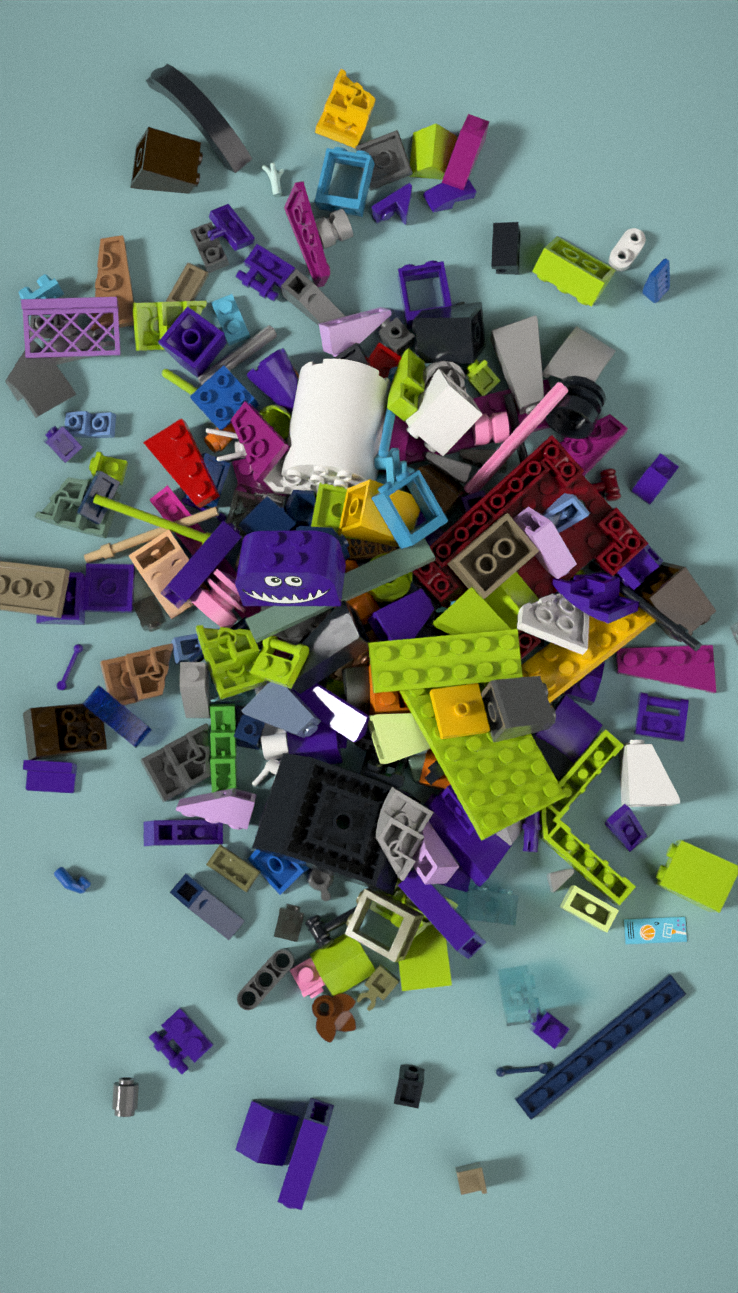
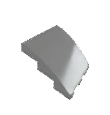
M576 327L551 359L542 376L548 378L552 375L561 379L567 376H581L596 382L616 351Z
M392 787L379 815L376 839L398 878L404 881L416 862L412 857L425 837L421 832L434 812Z

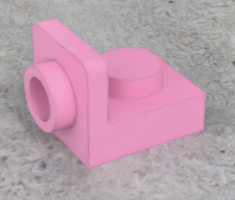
M311 957L289 970L299 986L303 997L309 995L310 998H313L324 991L322 986L325 983L320 977Z

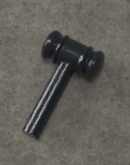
M357 906L325 924L324 921H321L320 915H314L307 919L305 925L309 927L308 931L312 934L320 950L326 949L333 944L334 939L330 937L331 934L329 932L347 923L349 916L354 913Z

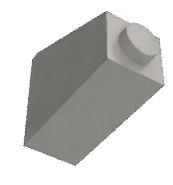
M180 662V691L186 718H210L211 675L205 662Z

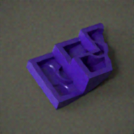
M598 572L587 575H574L573 580L570 581L560 578L553 579V586L575 607L600 621L609 624L638 611L639 601L619 596V577Z

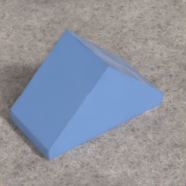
M564 493L541 515L551 520L558 533L586 518L590 513L575 495Z

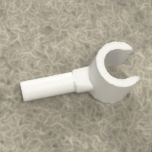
M276 759L269 760L262 773L252 784L257 787L269 772L276 775L280 762Z

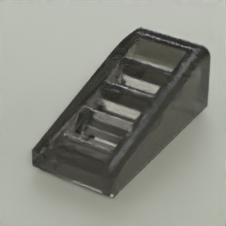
M461 449L458 461L481 468L497 450ZM507 461L500 467L497 473H506Z

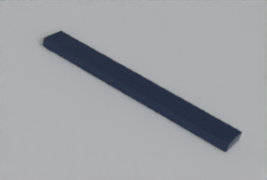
M668 974L514 1099L529 1119L532 1120L684 997L686 993L673 976Z

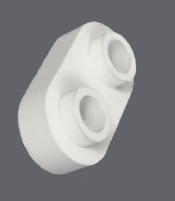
M636 228L628 229L612 250L609 264L616 271L627 270L642 250L646 238L641 230ZM631 237H636L638 241H632ZM618 255H624L625 259H620Z

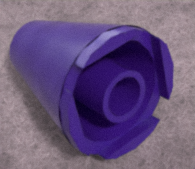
M282 348L262 360L256 371L252 368L246 377L277 405L284 407L291 414L293 412L298 377L286 350Z

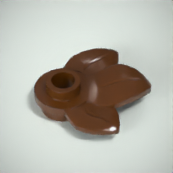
M339 993L333 997L321 995L312 1004V1012L317 1018L316 1030L329 1043L333 1041L336 1030L349 1032L356 1029L355 1019L349 1011L356 1001L348 994ZM322 1003H327L329 1005V1010L327 1012H322L320 1010V1005Z

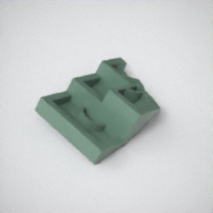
M68 477L60 489L49 498L50 503L42 512L38 511L35 514V518L69 530L107 538L116 511L108 508L100 524H95L77 514L91 483L88 480ZM115 492L112 500L119 502L121 495Z

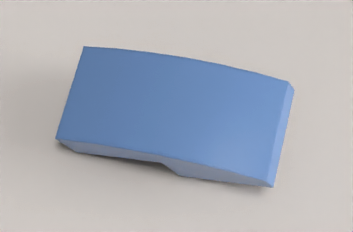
M87 411L66 413L65 429L73 437H115L116 415L112 412L90 414Z

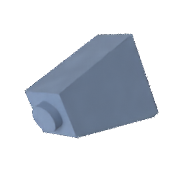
M269 682L241 710L249 717L302 738L312 735L317 730V725L321 722L292 689Z

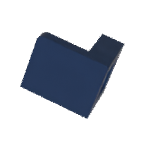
M292 491L286 503V510L288 515L296 521L293 527L311 526L317 496L315 491Z

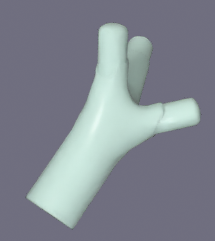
M275 163L270 164L271 169L263 165L262 169L266 171L271 181L273 196H281L280 178L284 173V169L277 173Z

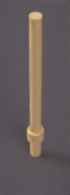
M213 507L177 520L175 523L189 527L219 516V511L217 507ZM158 527L115 544L108 543L102 545L100 549L85 554L84 559L86 563H91L101 558L108 559L114 557L115 553L151 541L167 530Z

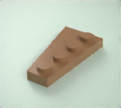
M124 236L100 239L95 297H117L119 328L133 326L134 298ZM113 313L103 314L97 321L102 326L108 328L114 323ZM95 323L90 329L95 331L100 327Z

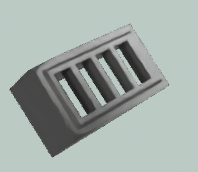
M427 451L422 453L421 457L459 483H467L471 465Z

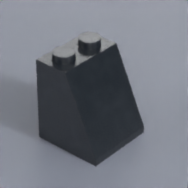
M482 302L422 310L413 320V332L417 336L415 344L416 355H419V358L425 364L438 361L474 363L486 347Z

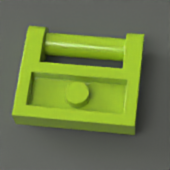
M274 635L263 640V647L250 673L255 677L291 689L308 657L309 648L302 644L294 645L278 640ZM275 649L293 654L294 658L290 661L272 654Z

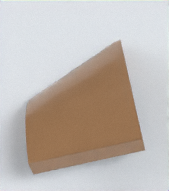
M173 643L100 662L111 709L163 694Z

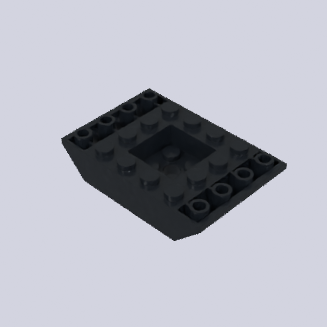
M283 753L252 848L393 896L398 876L376 839L379 815L386 797L393 786L311 757ZM393 787L419 804L421 803V801L405 790ZM339 815L347 817L349 825L346 829H341L337 826L336 819Z

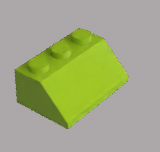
M556 236L543 249L532 272L541 281L552 283L557 286L560 292L571 294L576 297L579 303L592 307L599 299L616 270Z

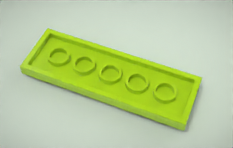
M518 629L368 643L373 693L485 683L498 679L523 677Z

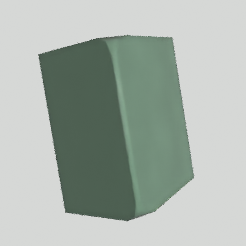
M426 753L408 759L415 783L420 781Z

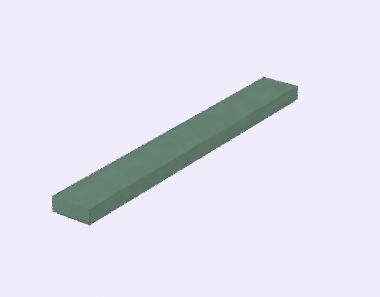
M425 538L412 546L403 549L399 548L345 573L341 602L343 600H351L435 561V556ZM273 606L245 620L257 643L335 606Z

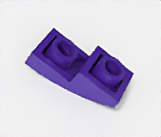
M468 179L464 190L440 183L425 191L423 197L434 213L452 209L455 202L473 199L477 191Z

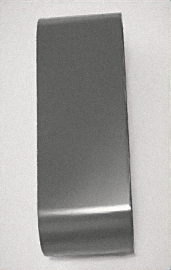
M284 948L277 950L240 990L237 995V1002L240 1008L252 1010L257 1007L292 968L295 958L290 950ZM285 953L288 955L290 963L287 967H280L277 964L276 958L278 954ZM268 972L272 975L273 982L271 985L264 986L261 984L259 979L261 973ZM251 991L255 994L256 1001L254 1004L248 1005L243 1001L244 992Z

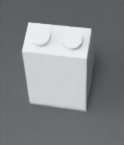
M438 369L418 398V411L405 421L408 425L407 431L414 438L418 439L421 437L425 441L424 445L432 453L437 451L444 456L483 414L472 397Z
M630 740L629 743H625V746L619 751L622 805L626 804L628 807H655L680 804V798L653 745L645 744L644 740Z

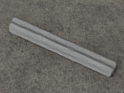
M270 325L212 366L198 377L200 384L203 385L223 365L229 371L238 366L276 338L277 333L275 329Z

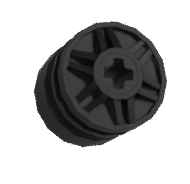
M567 376L560 383L567 387L568 393L546 416V421L560 435L572 439H584L593 432L598 416L606 401V395L596 382L586 377Z

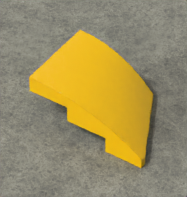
M340 69L334 81L333 89L325 103L324 111L317 123L315 133L355 148V146L360 144L376 98L365 91L358 82L353 83L346 76V71Z

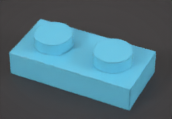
M233 294L211 302L229 346L250 338Z

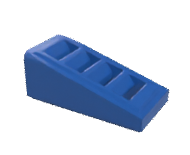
M666 258L649 274L642 290V294L653 303H657L670 288V263Z

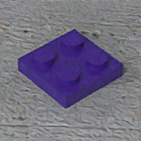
M86 563L84 611L133 613L135 565Z

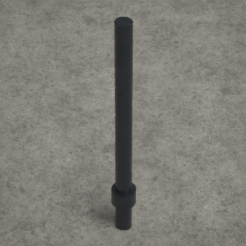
M595 561L590 563L589 569L594 573L602 572L609 574ZM620 581L619 592L628 599L639 601L638 607L669 630L672 637L679 642L683 641L694 651L701 647L702 644L688 633V629L681 624L677 625Z

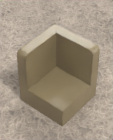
M480 1162L455 1167L461 1195L481 1191L482 1194L487 1193Z

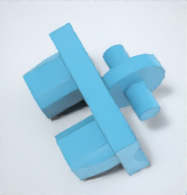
M47 274L39 277L36 281L40 286L36 291L32 292L29 287H24L18 292L21 299H53L64 295L56 279H51Z
M391 448L386 458H381L379 454L374 458L375 469L386 470L387 474L377 477L376 481L386 484L391 482L393 484L397 481L395 477L404 471L414 472L413 468L407 467L406 461H400L399 448Z

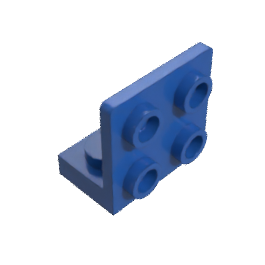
M224 365L190 396L191 400L219 430H223L231 423L232 417L245 401L250 403L255 409L259 406L256 399Z

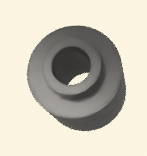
M121 1077L119 1082L113 1084L112 1109L115 1110V1116L131 1117L135 1115V1110L138 1109L139 1083L134 1082V1078Z

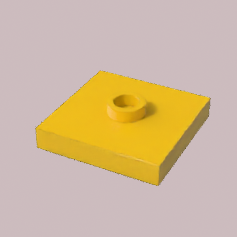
M478 683L432 689L429 692L441 740L483 734L490 731Z

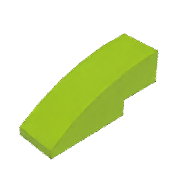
M410 349L404 352L396 369L387 403V408L403 421L418 411V395L425 390L423 379L425 362Z

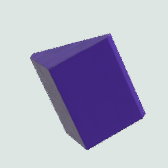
M320 722L317 725V730L305 738L287 732L289 754L311 757L328 764L343 763L338 732L325 723Z
M252 1100L235 1150L256 1163L283 1167L299 1116Z

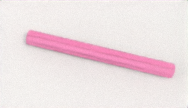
M557 382L464 486V490L469 495L482 489L568 393L565 385Z

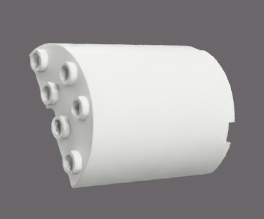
M324 359L321 364H315L313 361L305 364L299 374L287 444L290 447L284 456L281 475L291 480H308L315 485L331 482L335 487L339 486L345 489L369 479L376 481L379 470L375 469L374 458L379 453L391 387L390 380L380 377L377 369L351 360Z

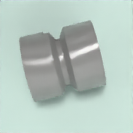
M343 209L330 213L329 218L323 216L315 220L323 249L335 245L336 240L342 242L353 237L351 224Z

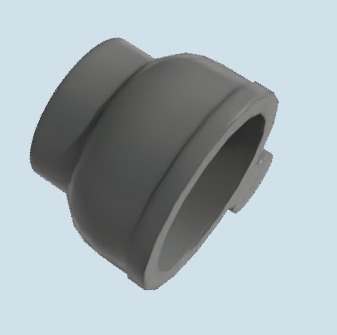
M310 868L307 873L309 886L314 890L321 891V899L323 901L330 900L331 894L328 892V888L333 884L334 876Z

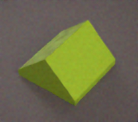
M437 123L413 132L410 167L413 174L409 177L443 180L458 136Z
M515 572L483 600L510 629H517L520 608L524 604L538 602L539 599L518 573Z
M345 933L334 939L330 947L323 950L317 949L309 954L320 977L333 996L343 993L367 979L376 970L361 943Z

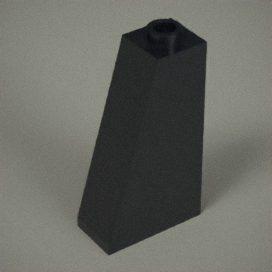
M345 600L341 602V606H336L301 643L308 646L309 654L292 686V689L300 694L369 649L368 643H370L360 616L357 610ZM291 654L287 660L292 661L294 655Z

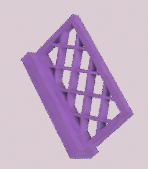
M117 297L21 299L26 359L121 356ZM113 313L114 323L108 329L97 321L103 314ZM80 314H86L93 320L84 330L74 322ZM43 315L51 316L48 319H46ZM56 315H63L69 320L60 331L50 323ZM29 316H40L45 321L36 332L29 326ZM95 323L105 331L96 342L87 334V331ZM71 324L82 332L73 342L63 335L64 331ZM47 325H50L58 333L49 343L39 335ZM113 328L115 337L110 333ZM29 330H31L34 333L31 338ZM84 335L94 343L88 351H81L75 346ZM109 335L115 340V350L105 351L99 343ZM60 336L70 344L64 352H57L52 347L53 343ZM36 337L47 345L40 353H31L30 343ZM73 347L77 350L75 352H69ZM96 347H98L101 351H93V350H94ZM50 348V349H51L52 351H54V352H46V351Z

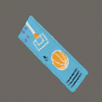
M685 917L624 919L625 944L687 942Z

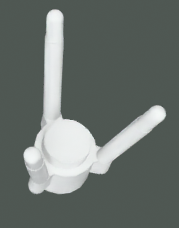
M206 429L207 433L238 439L237 434L233 432ZM235 442L236 453L217 457L216 460L219 462L246 458L247 453L243 444Z

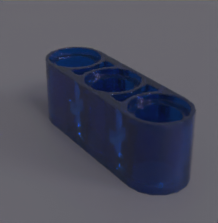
M99 685L82 703L135 748L152 731L148 725Z

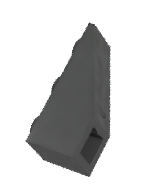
M297 269L281 285L283 297L318 326L320 323L345 317L326 295Z

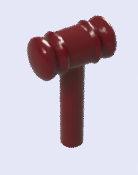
M612 468L600 472L602 482L591 484L598 492L604 491V495H606L605 500L608 502L621 498L617 476L615 475L616 470Z

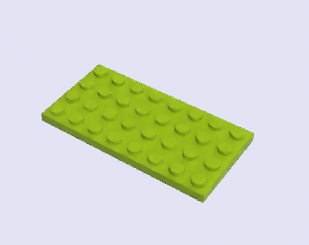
M489 682L478 683L481 693ZM453 686L399 691L481 841L566 797L531 734L493 743L490 731L483 734L441 740L429 692L432 689Z

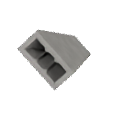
M536 315L492 330L490 337L519 414L527 413L529 415L544 398L538 319Z

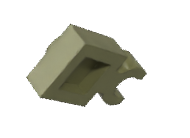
M380 964L364 984L369 989L362 991L358 995L357 1002H360L365 997L369 998L371 1003L368 1005L367 1010H372L375 1007L376 998L379 997L384 1001L399 983L400 979Z

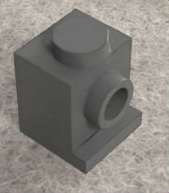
M389 318L380 325L379 339L387 348L399 356L414 345L415 336L408 331L398 318H395L393 321ZM397 331L399 334L393 335L392 333Z

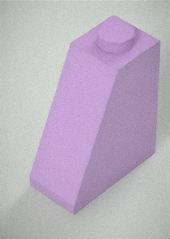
M527 507L513 518L516 524L538 548L539 552L535 554V557L552 576L559 579L577 565L551 520L530 507Z

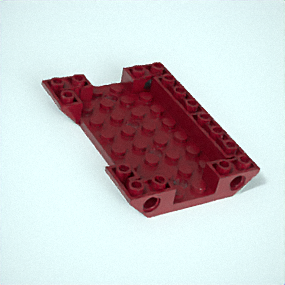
M551 435L429 546L435 556V561L411 572L442 607L449 608L450 603L457 601L468 588L447 563L501 516L508 513L513 519L527 507L542 514L564 493L575 495L578 500L583 502L584 507L590 514L559 533L577 564L560 579L569 581L591 560H594L606 572L614 576L649 543L617 507L612 508L583 476L584 470L556 438ZM535 555L516 571L538 599L555 594L558 591L553 586V579L555 577L544 569ZM518 630L521 660L541 641L534 635Z

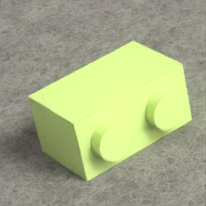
M575 885L570 886L560 905V908L606 933L619 912L616 908Z

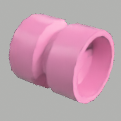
M507 412L492 413L491 417L483 414L472 425L474 444L485 445L490 440H493L494 443H504L509 437Z

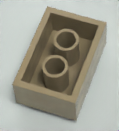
M507 513L501 516L447 564L468 589L472 587L482 599H485L538 553L539 550Z

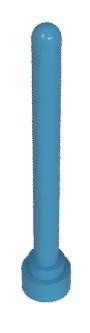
M393 367L389 371L388 379L391 384L397 367ZM388 408L386 410L378 453L381 458L388 456L395 414Z

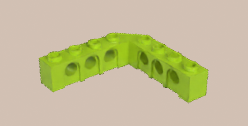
M605 729L558 781L566 797L540 810L539 823L542 825L540 837L543 842L614 905L620 906L636 886L626 877H621L608 866L609 862L607 860L599 858L589 849L590 845L582 843L570 832L571 829L560 820L570 809L569 806L574 800L583 794L588 784L602 772V768L624 747L618 739Z

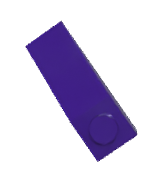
M152 820L143 822L144 846L223 844V823L221 822L210 823L206 820Z

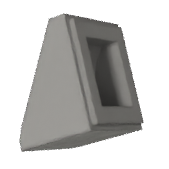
M570 868L548 873L547 878L550 891L555 892L574 874V869Z

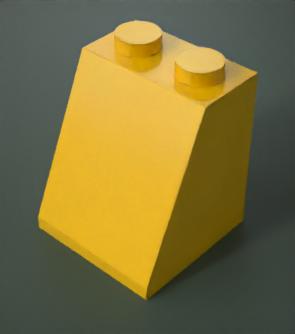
M369 479L347 488L338 531L339 535L343 534L347 537L399 547L372 500V497L379 493L378 488L384 484ZM397 490L389 495L410 532L415 527L420 508L412 494Z

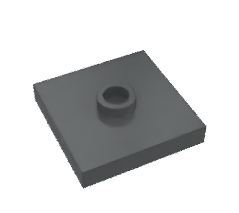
M398 130L355 146L356 151L369 153L375 165L369 187L370 191L413 174Z

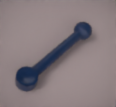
M540 1063L535 1067L512 1069L499 1067L496 1070V1075L503 1077L505 1074L537 1071L545 1074L548 1071V1066L545 1063Z

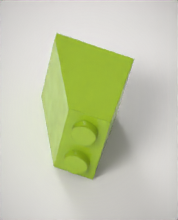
M683 840L676 841L675 844L671 843L666 853V856L669 858L665 866L661 865L656 873L655 878L658 879L656 885L708 912L720 913L738 876V865Z

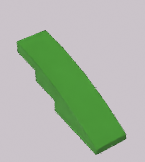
M211 704L210 763L212 792L232 788L237 789V741L234 737L236 732L235 704Z

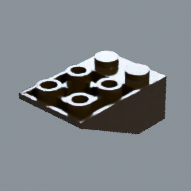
M101 702L29 708L23 713L29 760L51 759L107 750Z

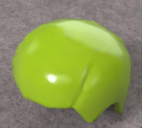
M269 405L259 411L260 415L284 440L287 439L291 423L290 413L280 405Z

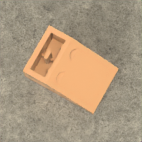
M169 529L129 555L171 620L194 605L188 599L178 609L160 594L189 561ZM203 581V583L199 587H202L205 590L210 591Z

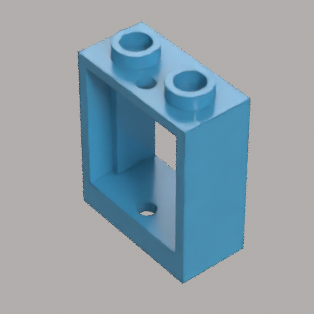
M341 147L326 149L314 201L319 210L335 212L343 209L348 215L363 217L375 165L369 153L365 151L348 152ZM335 163L364 168L357 199L328 195Z
M408 470L395 477L397 480L395 483L391 484V482L382 485L378 488L379 493L372 497L400 549L416 544L448 522L420 470L409 473ZM405 485L409 488L426 518V521L410 532L389 495Z

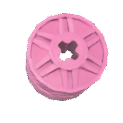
M215 568L212 572L220 580L216 583L210 577H207L206 581L212 589L207 591L202 587H198L189 600L218 626L231 628L238 620L231 610L235 607L245 612L246 609L239 603L241 599L235 585L236 579L229 573Z

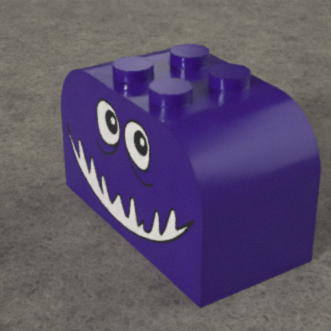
M255 531L247 534L242 541L235 582L243 606H341L346 568L341 545L335 537L321 531Z

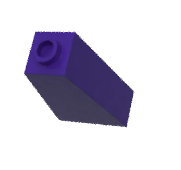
M223 521L160 594L179 609L240 540L242 536L238 534L239 530L233 524Z
M442 789L437 796L433 793L424 804L429 810L434 812L429 819V823L472 881L480 888L490 877L511 846L497 834L482 841L477 832L469 836L441 800L440 795L444 791Z
M416 870L409 871L405 880L398 886L454 949L467 959H470L486 941L433 884L425 885Z
M310 1098L277 1201L289 1209L302 1210L334 1108V1105L314 1098Z

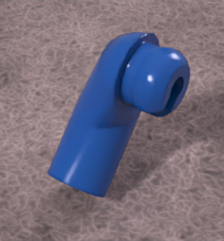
M60 867L54 872V876L63 887L73 892L85 893L87 892L86 889L91 885V882L84 876H81L78 881L73 879L64 867Z

